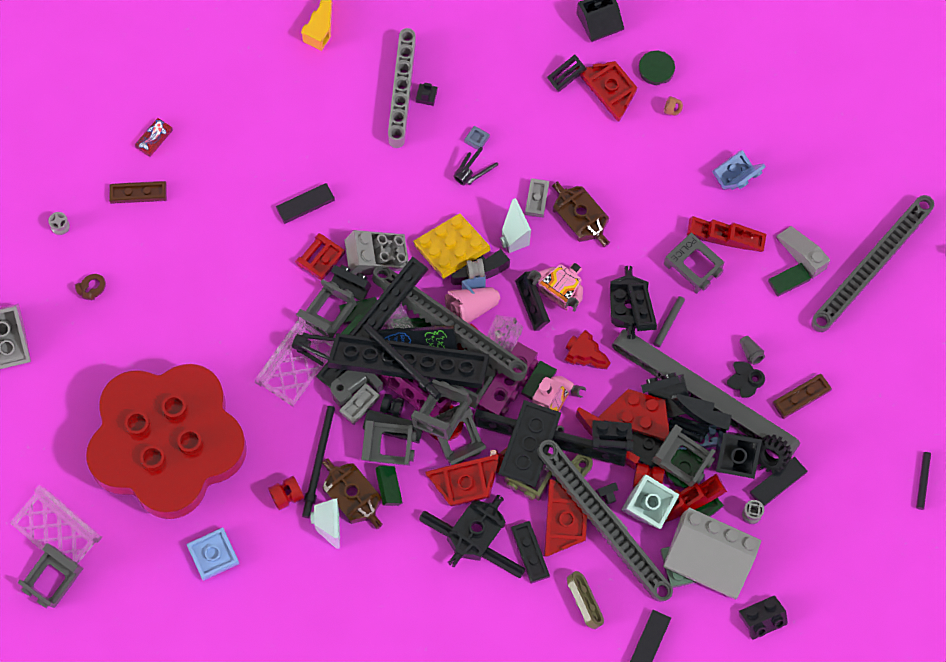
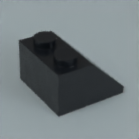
M719 430L712 469L716 472L754 479L762 440Z

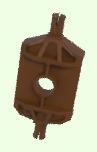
M558 181L556 184L554 183L552 187L558 192L559 197L553 206V212H557L578 236L579 242L598 239L603 247H606L610 243L603 235V231L609 221L607 214L583 186L564 189ZM578 208H584L586 210V214L580 215L576 212V210Z
M329 458L326 461L324 460L322 464L329 471V475L324 482L323 491L327 492L331 499H337L340 510L349 519L351 524L370 520L374 527L379 529V526L381 527L383 523L375 515L382 501L380 494L354 463L337 467L333 465ZM355 487L358 492L355 496H349L346 493L347 489Z

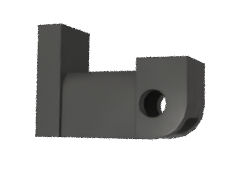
M348 370L331 383V396L336 404L342 408L365 383H368L377 393L383 390V383L375 374Z

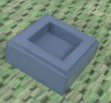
M474 126L464 139V142L478 150L485 145L490 134Z

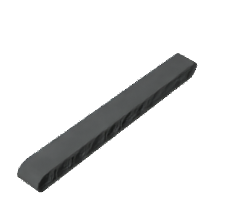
M623 329L613 342L612 347L615 351L660 380L665 379L664 375L674 372H676V376L683 374L689 397L715 403L713 411L732 415L730 425L747 436L762 439L767 435L772 437L773 434L776 435L777 439L780 436L782 437L781 441L784 442L786 440L788 442L786 446L790 445L792 455L790 457L793 456L799 447L800 442L797 438L638 336L632 339L631 335V339H628L627 330Z

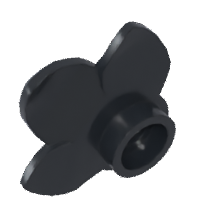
M747 362L733 363L736 374L727 380V385L732 389L740 390L742 398L753 396L756 389L764 384L765 375L762 371L753 369ZM752 377H757L758 381L754 382Z

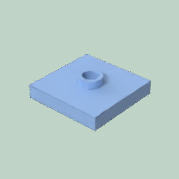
M223 527L186 544L203 581L240 564Z

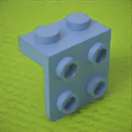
M740 150L712 172L723 190H734L737 187L739 189L745 187L749 183L748 180L752 177L760 176L766 166L764 163L752 165L744 151Z

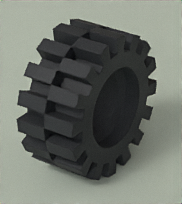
M774 434L772 437L767 435L761 439L762 444L757 465L761 464V469L765 467L766 472L772 470V473L780 472L791 459L790 445L786 446L788 443L786 440L784 442L781 441L782 437L779 436L777 439ZM766 449L775 451L779 458L771 457Z

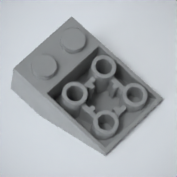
M354 230L344 240L348 268L351 269L350 273L372 275L374 269L378 266H386L392 271H401L409 262L405 234Z

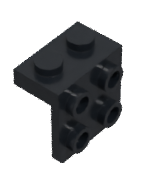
M676 372L664 375L665 379L658 380L655 377L647 379L646 384L641 385L643 393L648 392V395L665 400L668 418L686 414L671 400L675 394L689 396L683 374L677 376Z

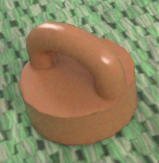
M670 96L666 101L664 113L674 116L678 115L683 109V103L681 100ZM678 104V109L674 111L675 105Z

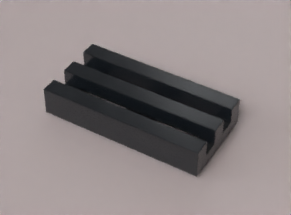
M573 55L547 78L555 89L560 92L586 71L587 68L576 55ZM575 61L577 62L569 70L565 71L558 79H556L555 81L553 80L571 64H573Z
M680 416L672 417L673 420L670 419L669 433L675 425H678L682 428V434L698 443H701L709 432L708 425Z

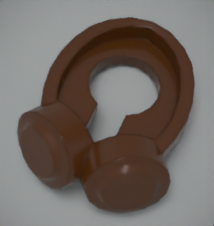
M99 274L88 275L81 283L75 284L76 292L84 299L91 301L95 300V297L99 296L106 287L105 279ZM96 279L100 282L97 288L91 289L89 292L85 291L89 287L91 280Z

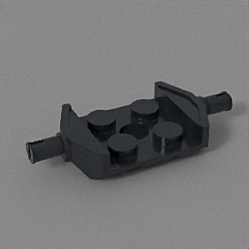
M625 266V276L610 282L611 323L616 327L626 328L627 338L631 339L632 335V339H635L636 324L632 308L624 306L625 304H631L627 284L646 283L648 288L649 282L633 276V267L629 266L628 270V266Z
M497 495L493 502L489 504L479 500L471 502L447 535V541L455 553L448 561L450 566L452 564V567H455L461 558L481 560L486 549L506 523L503 515L498 511L499 505L504 500L502 496ZM478 524L482 527V530L475 532L471 526Z

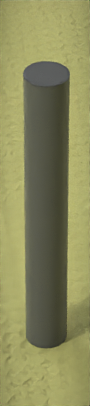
M678 296L653 343L656 347L662 345L685 301L683 297Z

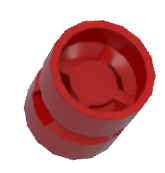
M637 463L633 488L636 487L645 474L662 484L665 470L657 466H653L650 469L646 464Z
M294 476L283 480V484L277 483L268 487L278 510L289 506V502L296 503L304 499ZM289 490L290 494L286 495L285 491Z

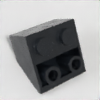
M582 0L578 2L576 14L591 42L624 30L616 0Z

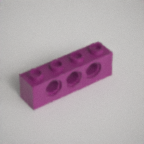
M517 342L511 354L527 365L525 378L521 381H515L503 373H497L479 401L478 410L505 417L509 410L508 404L510 401L514 402L519 394L517 390L520 385L524 386L529 378L527 374L530 370L534 371L539 362L537 360L538 353ZM513 368V371H514V372H517V373H521V372H522L521 370H518V369H516V368ZM512 380L514 384L507 385L505 384V381ZM497 395H501L505 399L502 401H498L494 397Z
M378 375L383 384L419 411L430 395L414 379ZM440 397L430 416L435 417L449 410L452 400Z

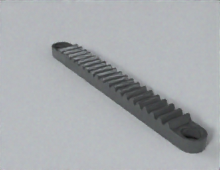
M922 195L915 200L815 313L811 322L814 330L818 332L827 331L915 230L918 229L934 208V200L930 196ZM926 202L929 208L922 209L919 203ZM820 317L824 318L827 324L820 326L816 320Z
M378 266L373 271L372 280L385 291L398 274L386 266ZM378 274H384L387 277L381 278L378 276ZM414 287L401 303L402 306L406 305L409 311L412 309L415 315L418 313L420 319L425 318V322H430L431 326L454 325L457 344L460 343L462 348L466 347L467 351L489 354L488 365L490 364L493 370L496 368L499 374L503 373L515 381H521L525 378L528 367L522 360L417 287ZM513 368H518V369H520L522 372H521V373L514 372V371H513Z
M552 440L543 441L538 446L537 452L547 466V469L562 484L568 495L582 509V512L587 515L593 526L607 540V543L612 546V549L617 552L618 557L622 559L623 563L627 565L628 569L632 571L633 575L637 577L638 581L642 583L650 595L659 602L670 599L673 594V588L560 447ZM545 445L553 448L552 455L547 456L543 453ZM659 586H664L667 589L665 597L658 595L657 588Z

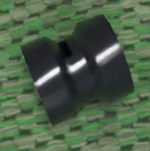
M385 394L380 412H389L393 416L400 417L404 399L400 397L393 398L392 395Z

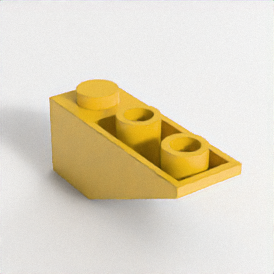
M321 0L317 11H313L309 23L305 24L301 30L303 42L320 51L323 50L331 38L332 0Z

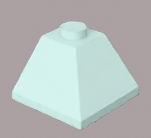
M516 198L512 199L502 228V237H500L503 248H507L509 253L530 245L531 229Z
M645 474L632 490L621 510L638 521L661 529L679 494Z
M331 499L314 505V512H311V524H315L316 531L336 549L340 548L339 506L337 499Z

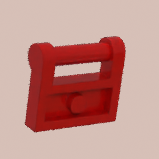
M318 233L315 237L316 240L301 257L296 259L295 263L322 280L342 258L345 250L324 235ZM321 244L325 245L311 263L307 262Z

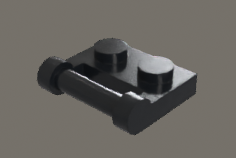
M592 420V449H599V447L618 448L632 452V423Z

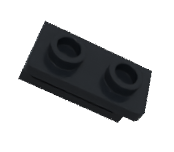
M334 265L331 270L334 274L331 281L336 283L340 289L351 291L354 294V298L364 300L371 287V284L367 281L368 277L357 273V275L350 273L351 269L344 265L340 267Z
M775 595L739 611V616L749 629L752 640L788 624L786 610Z

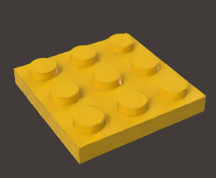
M460 213L413 241L417 250L443 279L466 266V261H474L491 250L490 245Z

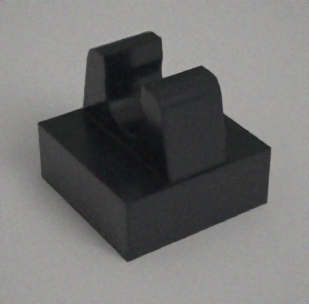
M420 83L416 103L434 106L438 87L432 86L430 83Z
M615 482L594 491L599 497L603 496L606 504L616 502L613 492L619 489Z

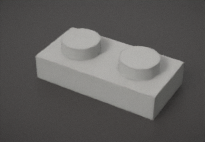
M531 178L525 215L544 217L549 181Z
M365 383L339 412L355 425L368 409L378 401L380 395Z

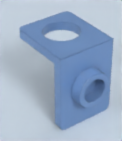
M475 276L474 279L462 281V289H468L472 294H475L472 289L485 288L486 276Z

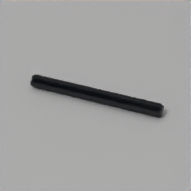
M423 511L420 515L419 520L445 536L453 528V526L427 511ZM489 547L482 555L483 558L518 578H521L525 572L524 567Z

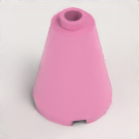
M493 287L474 288L472 290L475 294H472L468 289L451 290L445 295V305L448 310L467 323H470L498 305L500 295Z

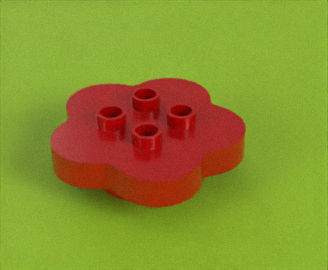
M183 364L173 367L161 375H155L146 371H128L114 377L105 386L101 394L99 409L102 425L94 433L88 444L86 459L94 479L105 490L115 494L134 495L143 508L152 515L164 519H176L192 512L201 503L207 488L211 484L230 478L240 469L246 457L247 446L240 424L232 415L225 411V396L217 376L206 367L197 364Z

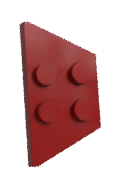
M616 61L605 64L598 63L593 64L591 67H586L587 70L580 77L619 122L637 92L638 87Z
M627 389L599 416L604 421L632 423L633 432L662 441L669 434L665 400L631 389Z
M500 455L483 457L426 471L425 473L451 507L490 498Z
M549 479L544 556H550L586 541L587 515L572 500L566 489L553 479Z

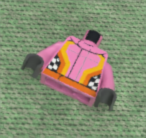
M573 263L569 269L560 264L557 267H550L539 272L532 270L527 279L531 278L534 280L533 285L538 283L539 292L566 311L571 306L575 312L583 299L582 279L577 276L582 268L576 263Z
M553 376L551 379L545 377L539 384V388L532 401L535 404L559 412L570 390L573 396L582 398L583 396L579 395V390L586 391V388L574 385L573 382L563 376ZM557 425L556 431L564 432L563 426Z

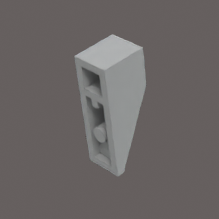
M792 226L776 236L799 264L802 263L812 279L827 269L830 262L829 257L817 244Z

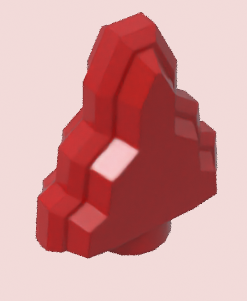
M586 330L578 338L573 335L566 345V349L569 352L564 361L572 365L576 363L582 366L590 364L599 369H607L610 365L607 356L599 350L598 343L593 340V335Z

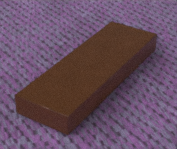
M166 181L110 184L109 201L110 204L167 201Z
M820 373L776 399L772 404L784 419L827 394L832 388Z

